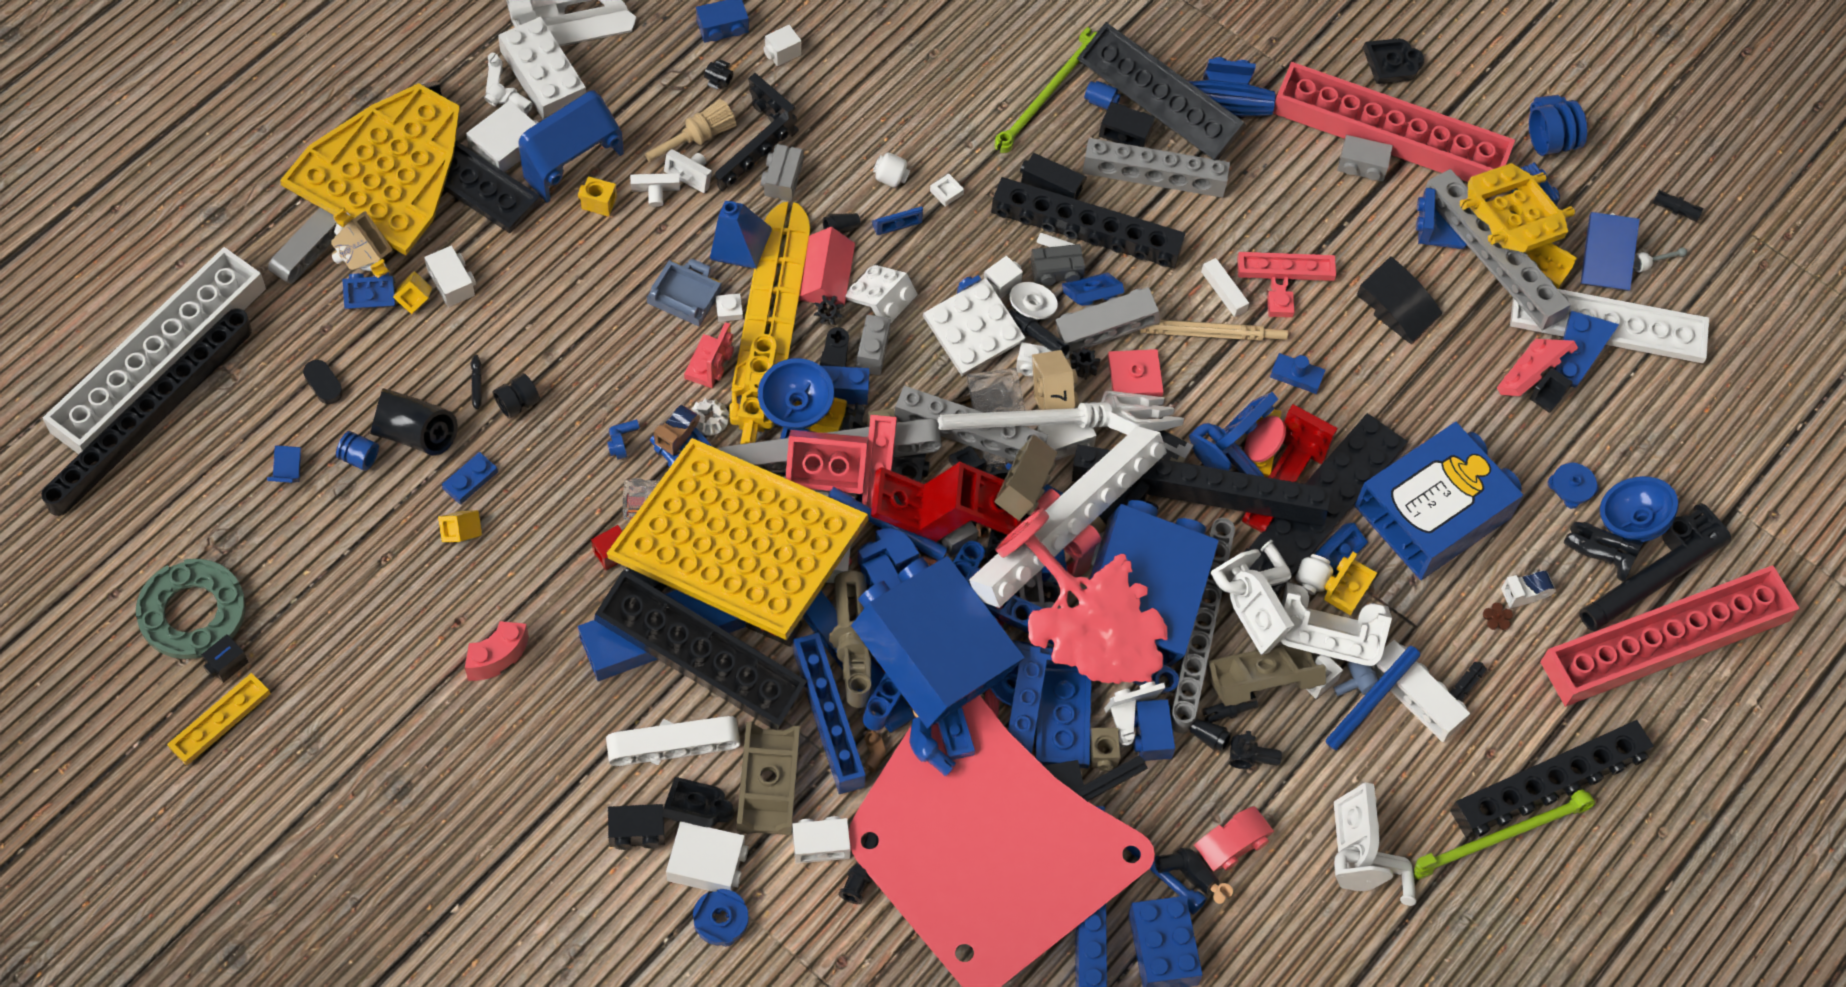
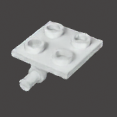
M1154 681L1139 686L1140 689L1131 692L1130 689L1120 690L1114 693L1115 697L1110 698V702L1104 709L1106 713H1112L1116 728H1118L1120 747L1129 746L1134 740L1136 702L1156 699L1165 689L1164 683L1156 685Z

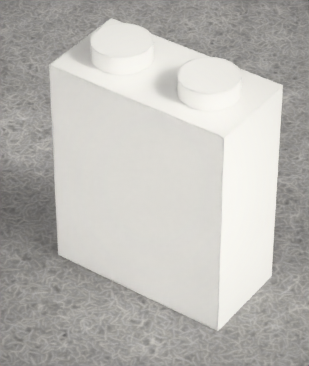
M509 100L466 133L468 146L477 155L503 172H506L521 160L518 144L520 136L539 122L531 120L522 107L514 105Z
M680 821L666 870L667 881L716 892L718 889L733 891V887H739L742 871H738L740 861L745 862L749 846L745 845V835Z

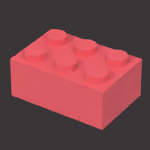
M791 430L788 442L786 479L813 490L831 491L834 486L845 493L863 494L868 437Z

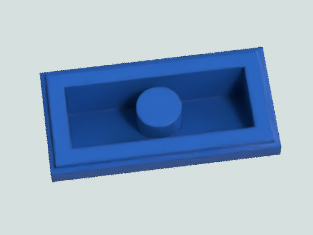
M921 206L872 220L876 235L922 223L923 208Z
M1355 523L1343 524L1314 555L1328 559L1330 566L1333 568V574L1337 575L1339 571L1336 569L1344 556L1349 558L1352 552L1358 553L1368 541Z

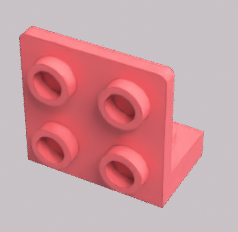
M725 322L718 338L703 334L684 373V379L709 388H713L716 380H721L724 372L723 365L726 360L729 361L734 351V347L731 346L733 334L731 333L730 323Z

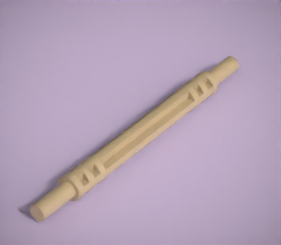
M1160 320L1158 324L1138 330L1140 333L1258 341H1263V338L1287 340L1288 330L1264 329V326Z

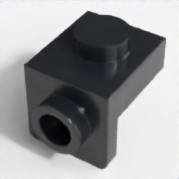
M971 446L949 455V462L952 466L962 462L981 471L986 470L987 461L985 458L980 459Z

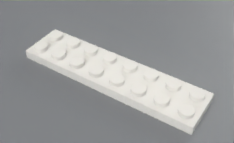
M1558 289L1561 294L1567 297L1571 306L1565 319L1542 331L1513 298L1511 327L1564 336L1569 313L1575 311L1619 324L1606 345L1698 363H1704L1707 358L1708 317Z

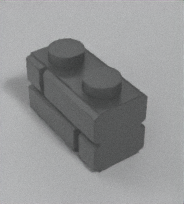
M1080 244L1037 248L1031 251L1030 263L1034 283H1042L1045 286H1049L1059 281H1077L1084 276L1085 264Z

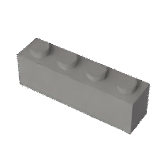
M1149 287L1135 289L1130 294L1112 297L1104 303L1089 305L1083 310L1075 313H1066L1060 318L1055 319L1060 339L1070 346L1069 354H1072L1073 351L1082 350V347L1086 349L1160 323L1159 310Z

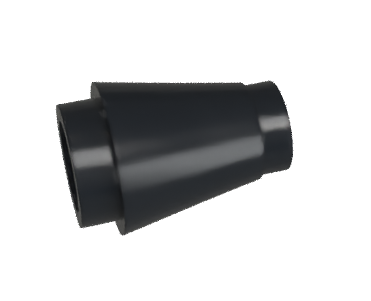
M857 213L828 214V217L823 218V229L833 227L841 234L860 227L859 215Z
M1198 718L1193 722L1190 733L1194 734L1213 751L1219 750L1223 752L1232 736V733L1228 732L1226 727Z

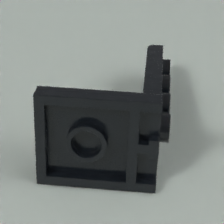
M756 73L748 78L752 105L758 112H764L771 124L715 172L718 188L722 192L727 187L733 186L745 171H750L762 156H767L779 141L785 140L788 135L793 137L799 132V129L794 125L797 122V116L792 114L795 106Z

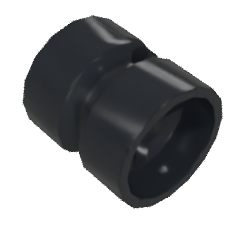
M525 373L512 379L510 386L503 384L492 391L497 405L508 419L521 413L523 406L529 408L540 401L535 385Z

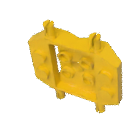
M1512 163L1472 176L1468 182V198L1459 202L1462 210L1471 208L1479 219L1489 225L1492 234L1488 236V242H1491V245L1499 243L1502 248L1520 252H1527L1565 238L1568 233L1565 218L1575 215V210L1572 209V206L1562 210L1558 209L1538 185L1546 181V175L1543 172L1532 176ZM1516 188L1518 189L1511 194L1502 197L1498 196L1494 200L1488 202L1484 200Z

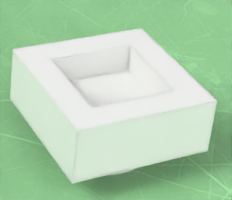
M950 174L930 185V192L945 207L964 195V189Z
M740 294L716 296L718 322L743 320Z

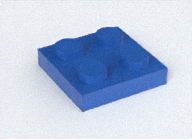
M1108 272L1077 281L1062 283L1063 293L1081 306L1093 304L1094 300L1098 299L1108 300L1124 293L1123 283Z

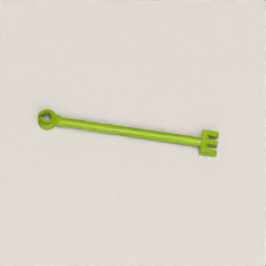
M1089 27L1085 28L1079 36V42L1083 43L1013 126L996 136L994 144L996 150L999 149L1000 145V153H1008L1012 150L1016 135L1080 62L1077 57L1097 34L1096 31L1089 37L1092 29Z
M1582 789L1575 792L1571 796L1572 800L1567 804L1434 857L1432 853L1417 859L1413 871L1414 878L1420 880L1433 874L1434 869L1571 813L1586 812L1595 805V800L1589 792Z

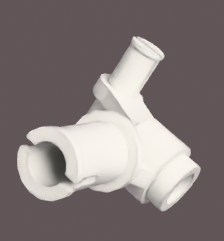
M490 53L488 55L489 70L484 99L494 107L497 104H505L510 100L514 105L522 107L526 114H528L533 106V102L517 93V89L505 88L499 83L500 75L503 72V63L496 53Z

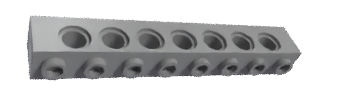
M1449 169L1428 180L1426 188L1435 189V209L1543 331L1565 319L1571 304L1567 297L1561 294L1553 285L1552 280L1546 277L1538 268L1536 262L1531 260L1525 252L1502 248L1499 243L1491 245V242H1488V236L1492 234L1489 225L1479 219L1471 208L1462 210L1459 202L1468 198V188L1462 179Z

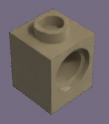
M1091 728L1090 768H1098L1101 771L1117 768L1120 760L1118 728ZM1106 747L1110 750V753H1101L1098 748Z

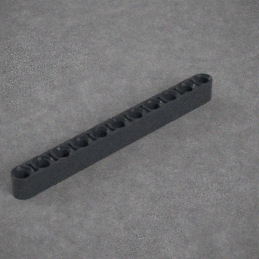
M235 308L227 312L44 487L41 497L51 514L55 516L66 514L249 338L252 328L247 313L244 310Z

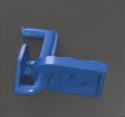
M1270 392L1252 400L1224 429L1210 423L1198 426L1189 435L1191 444L1194 445L1193 450L1196 457L1205 467L1229 471L1233 464L1240 473L1264 477L1263 473L1235 441L1244 433L1247 435L1258 426L1256 421L1260 417L1265 418L1275 409L1272 405L1278 400L1277 396ZM1208 434L1213 440L1210 442L1203 437Z

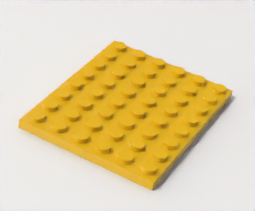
M691 438L608 550L607 556L612 561L787 640L869 519L867 513Z

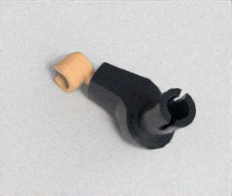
M1180 848L1177 853L1155 857V868L1158 870V873L1181 870L1186 879L1206 895L1214 892L1213 898L1218 904L1224 903L1226 897L1230 898L1233 894V889L1230 885L1226 883L1219 885L1218 878L1204 864L1196 852L1190 848Z

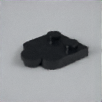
M1404 39L1367 41L1362 47L1376 84L1413 80L1418 70L1424 64L1423 53L1418 49L1412 48Z
M674 777L664 805L662 817L702 827H712L718 822L731 821L734 818L735 812L733 804L725 799V794L720 788Z

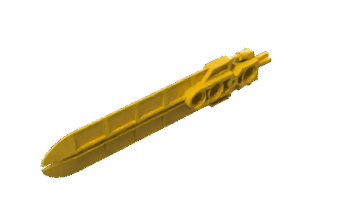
M782 202L777 205L764 220L771 226L772 231L756 269L754 268L737 365L735 366L732 382V403L729 405L730 423L732 425H739V430H743L740 444L755 443L758 432H764L765 428L771 429L775 426V423L770 421L760 408L758 387L767 370L778 362L789 358L810 236L808 216L804 209L794 202L788 228H784L788 202ZM783 235H787L782 258L779 257ZM778 264H782L778 287H774ZM776 294L773 315L769 317L772 295ZM767 324H771L769 335L766 334ZM742 395L741 404L739 405L737 403V396Z

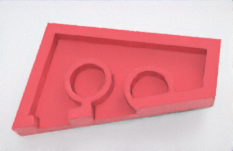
M1535 339L1497 386L1500 395L1521 396L1542 378V372L1549 367L1555 368L1560 364V358L1565 353L1569 352L1572 354L1578 349L1575 341Z

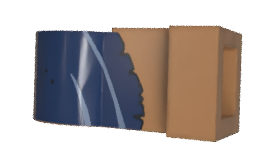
M681 404L675 409L664 425H659L654 431L655 444L674 455L696 428L700 415Z

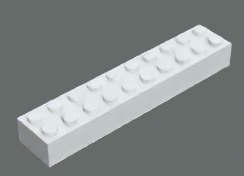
M223 247L43 417L49 432L80 454L227 312L235 308L245 310L263 293L266 287L261 273Z

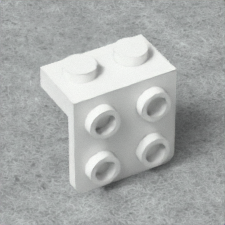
M873 265L850 287L845 297L847 301L871 307L876 316L889 318L892 323L918 294L907 273Z

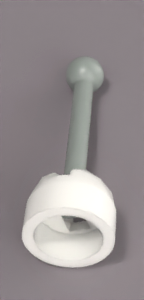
M1682 247L1678 251L1651 257L1646 252L1635 254L1633 268L1638 273L1647 271L1652 267L1654 261L1675 256H1686L1687 249Z

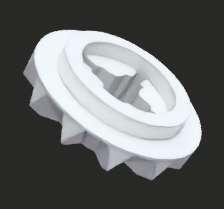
M705 398L702 402H696L691 409L700 415L696 428L702 435H716L722 432L728 425L729 412L725 404L719 403L717 399L707 400ZM713 410V417H710L705 423L704 414H708Z

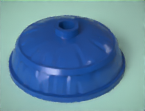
M792 358L778 362L763 375L758 387V401L764 415L773 423L788 429H804L822 420L829 412L834 401V386L830 375L822 366L807 359ZM796 401L802 402L800 406L793 405Z
M1647 476L1633 477L1617 483L1608 490L1600 504V515L1604 525L1612 533L1624 537V540L1646 542L1661 536L1671 527L1678 512V498L1674 489L1663 480Z

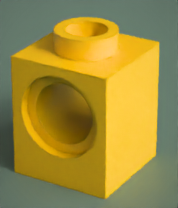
M588 176L585 185H581L578 192L581 208L609 217L617 199L616 184Z

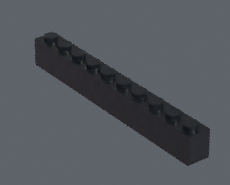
M1077 444L1072 481L1077 482L1111 450ZM1165 459L1157 461L1126 490L1128 491L1131 487L1136 488L1138 483L1143 481L1150 485L1147 495L1324 526L1331 493L1330 488Z

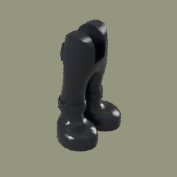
M1574 521L1570 528L1572 533L1566 535L1564 544L1587 557L1605 561V563L1610 565L1613 563L1617 567L1616 576L1618 580L1626 581L1643 542L1639 540H1624V537L1595 527L1590 523Z

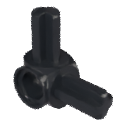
M1246 731L1245 734L1232 737L1229 764L1238 769H1249L1254 766L1255 762L1279 766L1282 752L1276 749L1258 747V743L1255 742L1256 737L1251 735V731Z

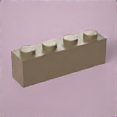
M1033 434L1018 451L994 502L1019 521L1025 514L1030 516L1039 504L1037 501L1045 491L1043 488L1051 478L1049 476L1056 467L1054 460L1058 452Z

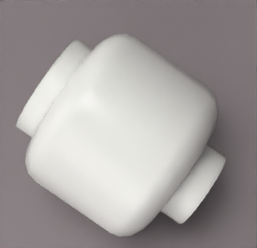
M887 152L884 156L880 155L878 157L873 172L876 173L875 178L877 181L895 188L900 182H906L910 170L906 169L907 161Z
M1314 554L1301 561L1296 574V581L1308 591V594L1315 595L1316 591H1325L1324 587L1333 575L1330 561Z

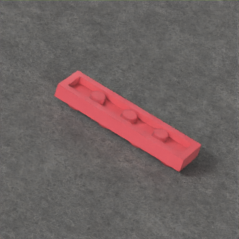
M1238 252L1237 256L1238 277L1271 279L1276 277V279H1284V277H1288V279L1324 281H1335L1336 278L1335 255Z
M871 415L862 496V504L872 508L876 470L883 467L892 471L897 417Z

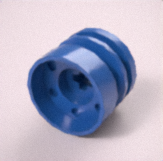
M1577 101L1559 102L1554 106L1550 104L1543 105L1531 110L1528 123L1532 145L1539 155L1546 156L1556 154L1561 150L1566 152L1584 147L1587 139V122L1582 107Z

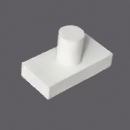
M673 149L666 154L664 172L667 174L679 173L680 181L702 193L709 189L712 170L704 167L706 159L702 154L696 153L690 159Z
M679 173L630 175L632 192L648 191L649 206L652 207L663 205V191H680Z

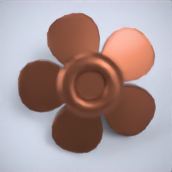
M1493 603L1491 609L1486 608L1483 611V617L1488 620V628L1495 630L1499 626L1501 630H1507L1510 627L1508 620L1513 617L1512 611L1510 609L1502 611L1503 606L1501 603Z

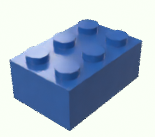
M1186 896L1132 903L1128 916L1142 987L1198 986L1203 974Z

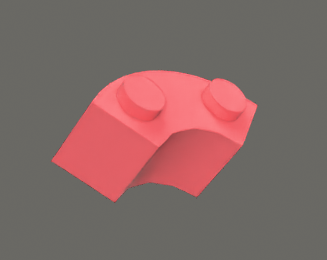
M500 621L496 631L489 638L481 642L469 643L465 663L468 681L496 677L512 663L515 664L522 656L528 643L527 625L524 623Z
M1252 806L1235 814L1225 826L1218 825L1194 846L1213 871L1220 869L1227 871L1239 862L1238 858L1253 849L1258 851L1269 842L1267 838L1274 830L1258 809Z

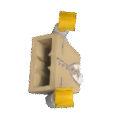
M343 207L333 215L334 220L337 222L334 231L336 236L332 240V245L336 249L332 253L334 262L337 264L345 262L351 270L360 268L363 271H372L377 278L390 272L386 268L384 259L381 258L393 249L366 211L354 218Z

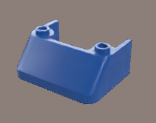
M595 90L585 93L526 130L519 138L518 144L523 177L546 203L551 201L549 187L558 184L563 177V166L600 143L604 148H613L619 156L624 154L622 131L603 98Z

